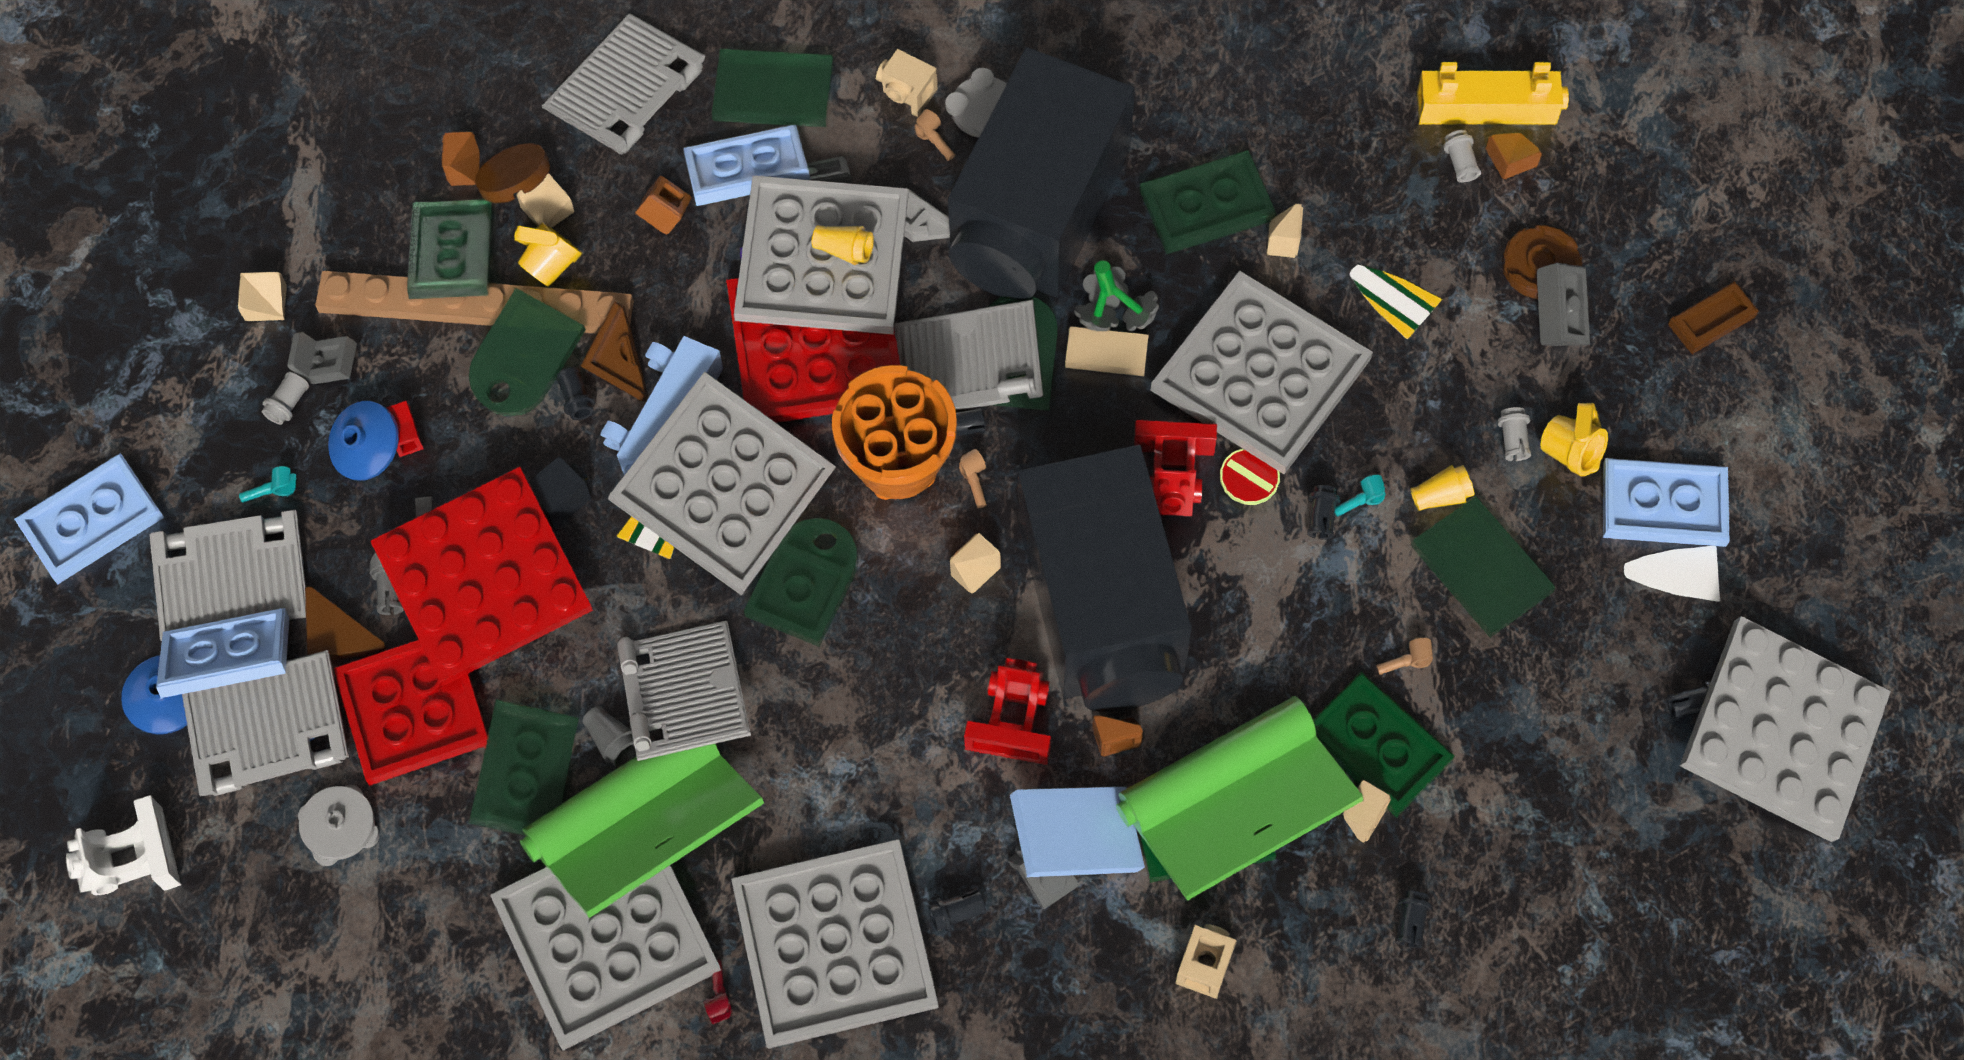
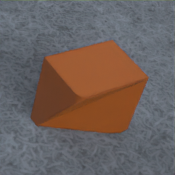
M445 133V136H443L442 167L448 183L451 186L475 185L476 174L479 171L480 151L474 133Z
M1521 133L1492 135L1489 137L1486 151L1503 180L1537 167L1542 155L1539 148Z
M660 175L644 195L635 214L662 233L668 234L682 218L692 197Z
M1099 715L1093 716L1092 729L1101 756L1105 757L1140 747L1143 730L1134 718L1116 720Z

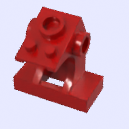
M1136 420L1134 446L1141 445L1142 452L1154 453L1153 476L1149 477L1160 515L1192 516L1193 503H1201L1202 479H1196V470H1194L1195 455L1214 456L1217 424ZM1163 468L1185 469V471L1163 470Z
M1006 658L1005 664L998 666V672H991L988 695L994 696L995 700L989 724L967 721L964 735L965 750L1044 765L1048 764L1051 736L1032 733L1038 705L1046 706L1050 681L1043 680L1044 672L1036 670V662ZM1005 701L1028 705L1024 725L1001 721Z

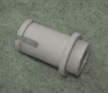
M1457 130L1448 134L1445 137L1446 143L1443 147L1444 151L1450 154L1458 182H1469L1479 177L1481 171L1472 149L1474 144L1473 137L1468 135L1465 130Z
M287 372L272 397L266 398L263 401V415L279 425H282L285 420H291L293 417L291 411L303 393L309 388L308 382L293 372Z
M1512 407L1501 411V417L1497 421L1498 426L1503 430L1505 459L1508 461L1513 460V455H1515V461H1522L1531 457L1527 424L1530 422V417L1525 414L1524 408Z

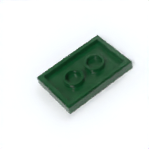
M1362 672L1312 719L1315 725L1316 737L1340 767L1359 784L1364 780L1390 795L1391 801L1387 809L1396 818L1455 758L1454 754Z

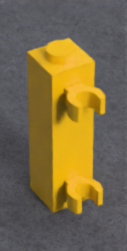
M1441 62L1439 71H1422L1417 89L1419 124H1557L1561 110H1566L1568 106V87L1562 86L1561 71H1549L1551 67L1550 62H1535L1532 71H1456L1457 62Z

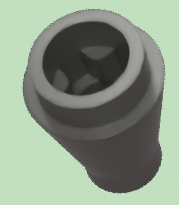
M601 706L594 707L585 714L582 722L589 730L606 763H612L614 766L620 767L636 756L632 731L629 727L608 714Z

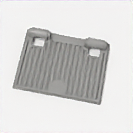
M629 13L545 101L542 108L622 155L627 153L643 135L644 124L676 90L680 92L685 90L702 72L703 66L701 63L704 61L705 55ZM677 57L687 62L686 67L680 73L669 68V65ZM619 119L629 126L621 136L610 131V128Z
M1033 299L894 324L900 365L908 366V370L923 374L933 381L938 380L951 396L956 411L1010 402L1009 395L1028 393L1030 399L1043 396ZM1026 374L1024 377L1008 379V377Z
M297 511L281 512L282 516L264 519L260 515L185 527L184 532L167 535L164 531L149 534L160 640L162 641L164 631L280 608L286 609L289 620L306 618V584ZM284 532L283 540L266 542L265 535ZM186 548V555L168 558L167 551Z
M727 621L633 641L629 637L619 639L617 647L623 673L633 743L638 761L751 735ZM649 653L650 663L638 666L636 656ZM662 728L664 739L651 742L649 731Z
M328 650L286 661L285 674L182 694L199 796L222 795L244 789L248 784L304 769L315 770L342 763L343 760L349 757ZM328 734L331 748L312 752L310 739ZM230 761L232 774L215 779L212 774L211 765Z

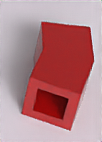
M407 401L386 407L394 416L398 426L399 441L397 453L399 457L423 450L419 432Z

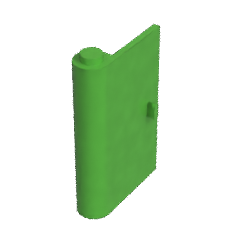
M1293 696L1119 793L1120 802L1116 804V809L1127 827L1135 826L1184 897L1189 900L1359 804L1364 799L1361 792L1316 737L1314 722L1303 702L1298 697Z
M716 744L640 761L635 756L523 828L526 837L520 840V843L533 862L540 859L585 914L591 918L764 804V801L720 755Z

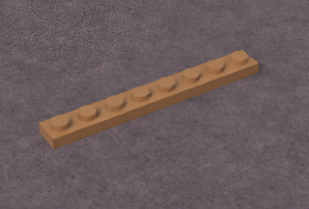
M322 271L315 306L319 313L598 334L614 302L625 306L630 325L634 301L632 294Z

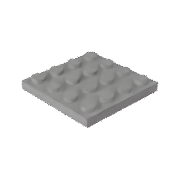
M753 175L734 309L735 321L893 334L909 189ZM817 225L864 226L865 231L872 232L874 236L870 259L867 263L859 262L857 265H853L825 251L814 249L812 247V235Z
M1239 271L1152 381L1150 390L1201 423L1217 424V433L1285 474L1369 363L1373 352Z
M704 372L613 489L608 500L742 595L836 466Z
M1741 616L1732 625L1679 766L1833 842L1840 838L1891 691Z
M899 839L731 879L768 1049L939 1008Z
M671 866L663 869L591 918L585 914L547 867L490 895L562 1050L721 971Z

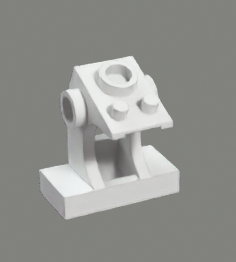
M151 796L134 800L138 821L128 830L106 836L104 830L98 829L84 832L79 828L76 829L75 839L67 841L69 852L72 851V853L66 854L68 874L70 879H78L80 892L91 891L94 895L108 894L115 891L119 884L150 874L152 880L164 891L181 885L163 808ZM134 846L137 860L114 867L111 854Z

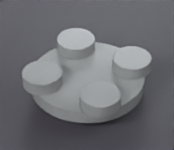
M978 68L972 73L971 79L963 82L954 93L947 96L945 101L946 110L952 115L955 124L962 131L969 135L980 137L1006 83L994 78L991 70Z
M355 785L335 786L321 790L311 797L298 813L300 836L308 849L313 852L314 859L322 866H331L338 860L355 855L363 848L373 847L380 838V832L375 825L373 808L365 798L362 790Z

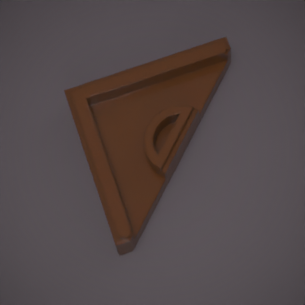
M614 302L581 367L640 401L646 402L649 396L626 309L621 303Z
M305 587L308 655L328 650L330 660L332 661L371 656L387 651L383 641L315 589Z

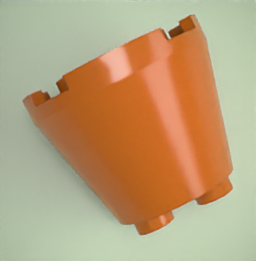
M890 365L874 368L859 375L849 383V388L840 398L836 409L833 410L832 430L835 446L846 465L880 499H905L915 496L934 483L937 473L954 446L957 433L954 403L947 390L938 380L933 381L923 374L910 371L908 366Z

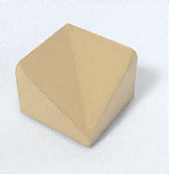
M549 173L544 181L531 192L524 194L521 190L517 193L520 207L537 227L541 222H544L552 228L574 213L570 197Z
M1302 204L1293 205L1271 220L1269 224L1267 255L1295 258V255L1298 254L1303 215Z
M241 273L238 309L245 321L284 320L287 284L281 273Z
M980 533L975 534L950 558L951 576L970 593L976 592L1001 568L1000 552Z
M1363 780L1358 790L1363 795L1364 801L1344 811L1343 816L1358 840L1364 843L1371 837L1386 812L1391 799L1390 795Z

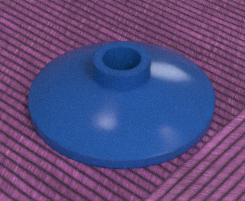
M372 401L357 402L343 410L331 428L328 441L329 456L336 470L343 476L358 481L369 480L381 474L392 462L398 447L399 431L394 416L386 407Z
M159 655L142 662L129 674L123 686L121 700L125 715L135 727L151 734H168L187 726L182 694L161 698L159 694H153L157 685Z

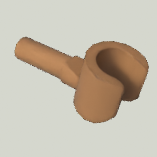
M925 109L916 120L915 132L921 139H929L931 143H934L944 157L950 161L954 158L955 154L935 131L940 126L941 121L934 112Z
M973 449L962 455L959 470L971 486L977 508H983L987 504L977 473L986 469V464L979 451Z
M1418 638L1410 641V654L1402 655L1401 657L1376 665L1379 675L1410 665L1415 668L1428 667L1433 660L1431 640L1429 638Z

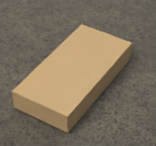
M1070 327L1065 368L1144 376L1149 335L1118 331H1093L1088 328Z

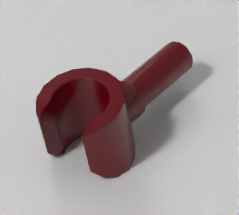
M717 960L721 971L712 975L713 990L716 996L703 1000L711 1024L728 1019L732 1014V1008L725 992L721 960Z

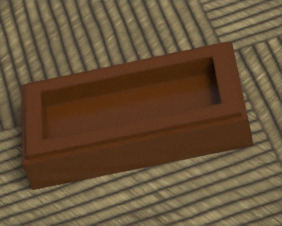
M1734 281L1672 317L1668 325L1690 353L1694 354L1755 318L1758 309Z

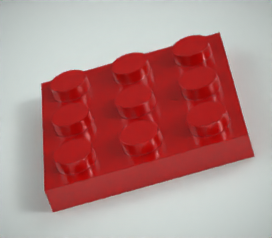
M419 640L333 668L365 780L369 786L491 744L470 674L468 673L442 686Z

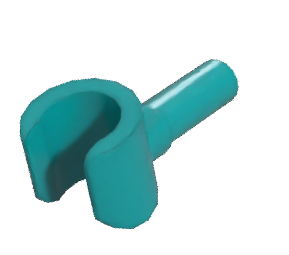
M275 467L272 470L271 482L239 493V498L244 503L272 493L278 496H290L295 491L296 474H290L291 469L289 467Z
M1371 475L1361 481L1363 493L1357 494L1355 497L1336 506V517L1364 504L1378 505L1382 503L1386 496L1382 476Z

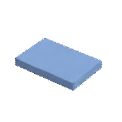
M796 125L683 148L696 206L750 195L753 175L810 180Z
M119 453L14 519L54 581L59 584L163 519L164 516L127 461Z
M1605 458L1603 462V538L1726 547L1730 541L1728 467Z
M280 608L164 631L156 685L160 697L164 698L285 674L289 616L286 609Z
M1127 787L1024 789L1014 791L1010 795L1027 877L1132 873L1142 870L1145 865L1136 828L1134 825L1127 827L1116 809V804L1120 802L1119 793L1127 789Z

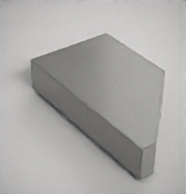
M909 190L904 236L912 242L950 238L949 217Z

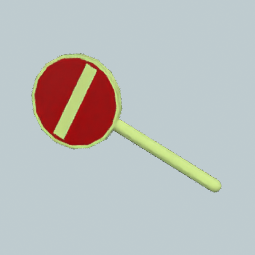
M1240 449L1232 452L1224 460L1220 469V483L1224 492L1234 501L1244 505H1257L1267 501L1275 494L1280 483V472L1248 451Z

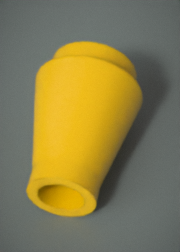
M817 225L812 235V247L814 249L825 251L853 265H857L859 262L867 263L872 254L874 236L872 232L865 231L864 226Z
M1451 465L1422 484L1410 488L1418 511L1466 503V498L1474 496L1471 480L1463 465L1456 468Z

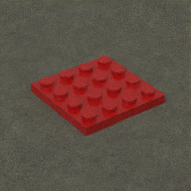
M739 278L726 280L744 401L775 423L833 414V410L836 409L840 398L849 388V383L856 377L874 368L900 365L895 331L893 334L735 321L734 309Z
M520 467L370 541L442 686L593 611Z

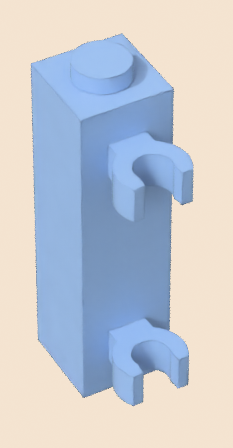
M685 336L682 338L675 353L659 343L652 342L645 354L650 359L648 366L663 372L631 431L626 430L615 422L607 421L600 433L601 436L606 438L603 442L605 446L619 451L617 457L624 475L701 375L706 372L715 380L718 379L723 370L719 350Z

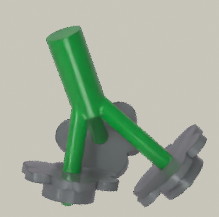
M1099 261L1094 266V274L1086 276L1083 281L1085 291L1090 293V303H1087L1086 306H1076L1074 313L1080 317V323L1088 329L1108 331L1110 327H1117L1119 324L1116 312L1113 309L1118 307L1121 300L1129 307L1123 315L1126 329L1129 331H1134L1136 328L1144 329L1156 316L1159 304L1156 302L1158 295L1154 291H1150L1144 296H1138L1133 300L1127 295L1128 286L1123 283L1125 280L1124 271L1120 267H1110L1107 261Z

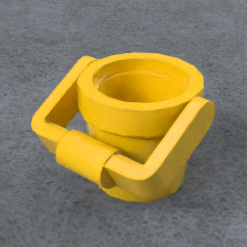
M541 222L537 229L517 226L515 241L527 246L518 264L548 287L572 262H576L582 254L569 240L565 239L544 222Z
M1578 403L1576 420L1563 415L1555 416L1544 429L1540 446L1543 452L1567 466L1571 472L1579 476H1587L1598 471L1600 468V461L1607 448L1608 432L1601 427L1594 403Z

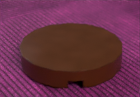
M533 143L519 144L507 148L490 158L476 174L475 185L486 201L493 203L512 201V199H515L514 193L521 190L524 194L529 193L544 181L550 171L548 156L540 145Z
M1536 225L1535 228L1528 230L1525 228L1518 231L1508 241L1502 259L1503 273L1511 287L1524 296L1538 300L1537 270L1555 263L1582 267V256L1580 257V253L1577 250L1578 246L1574 239L1564 231L1548 225Z

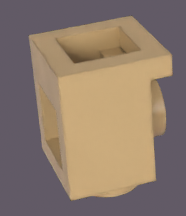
M899 49L895 51L890 60L886 59L881 63L876 74V80L883 83V92L897 103L910 105L911 113L917 117L938 89L937 68Z
M1207 924L1202 928L1195 925L1177 974L1176 984L1217 999L1236 940L1230 938L1229 933L1220 927ZM1202 955H1209L1213 958L1215 964L1209 967L1199 963L1198 959Z

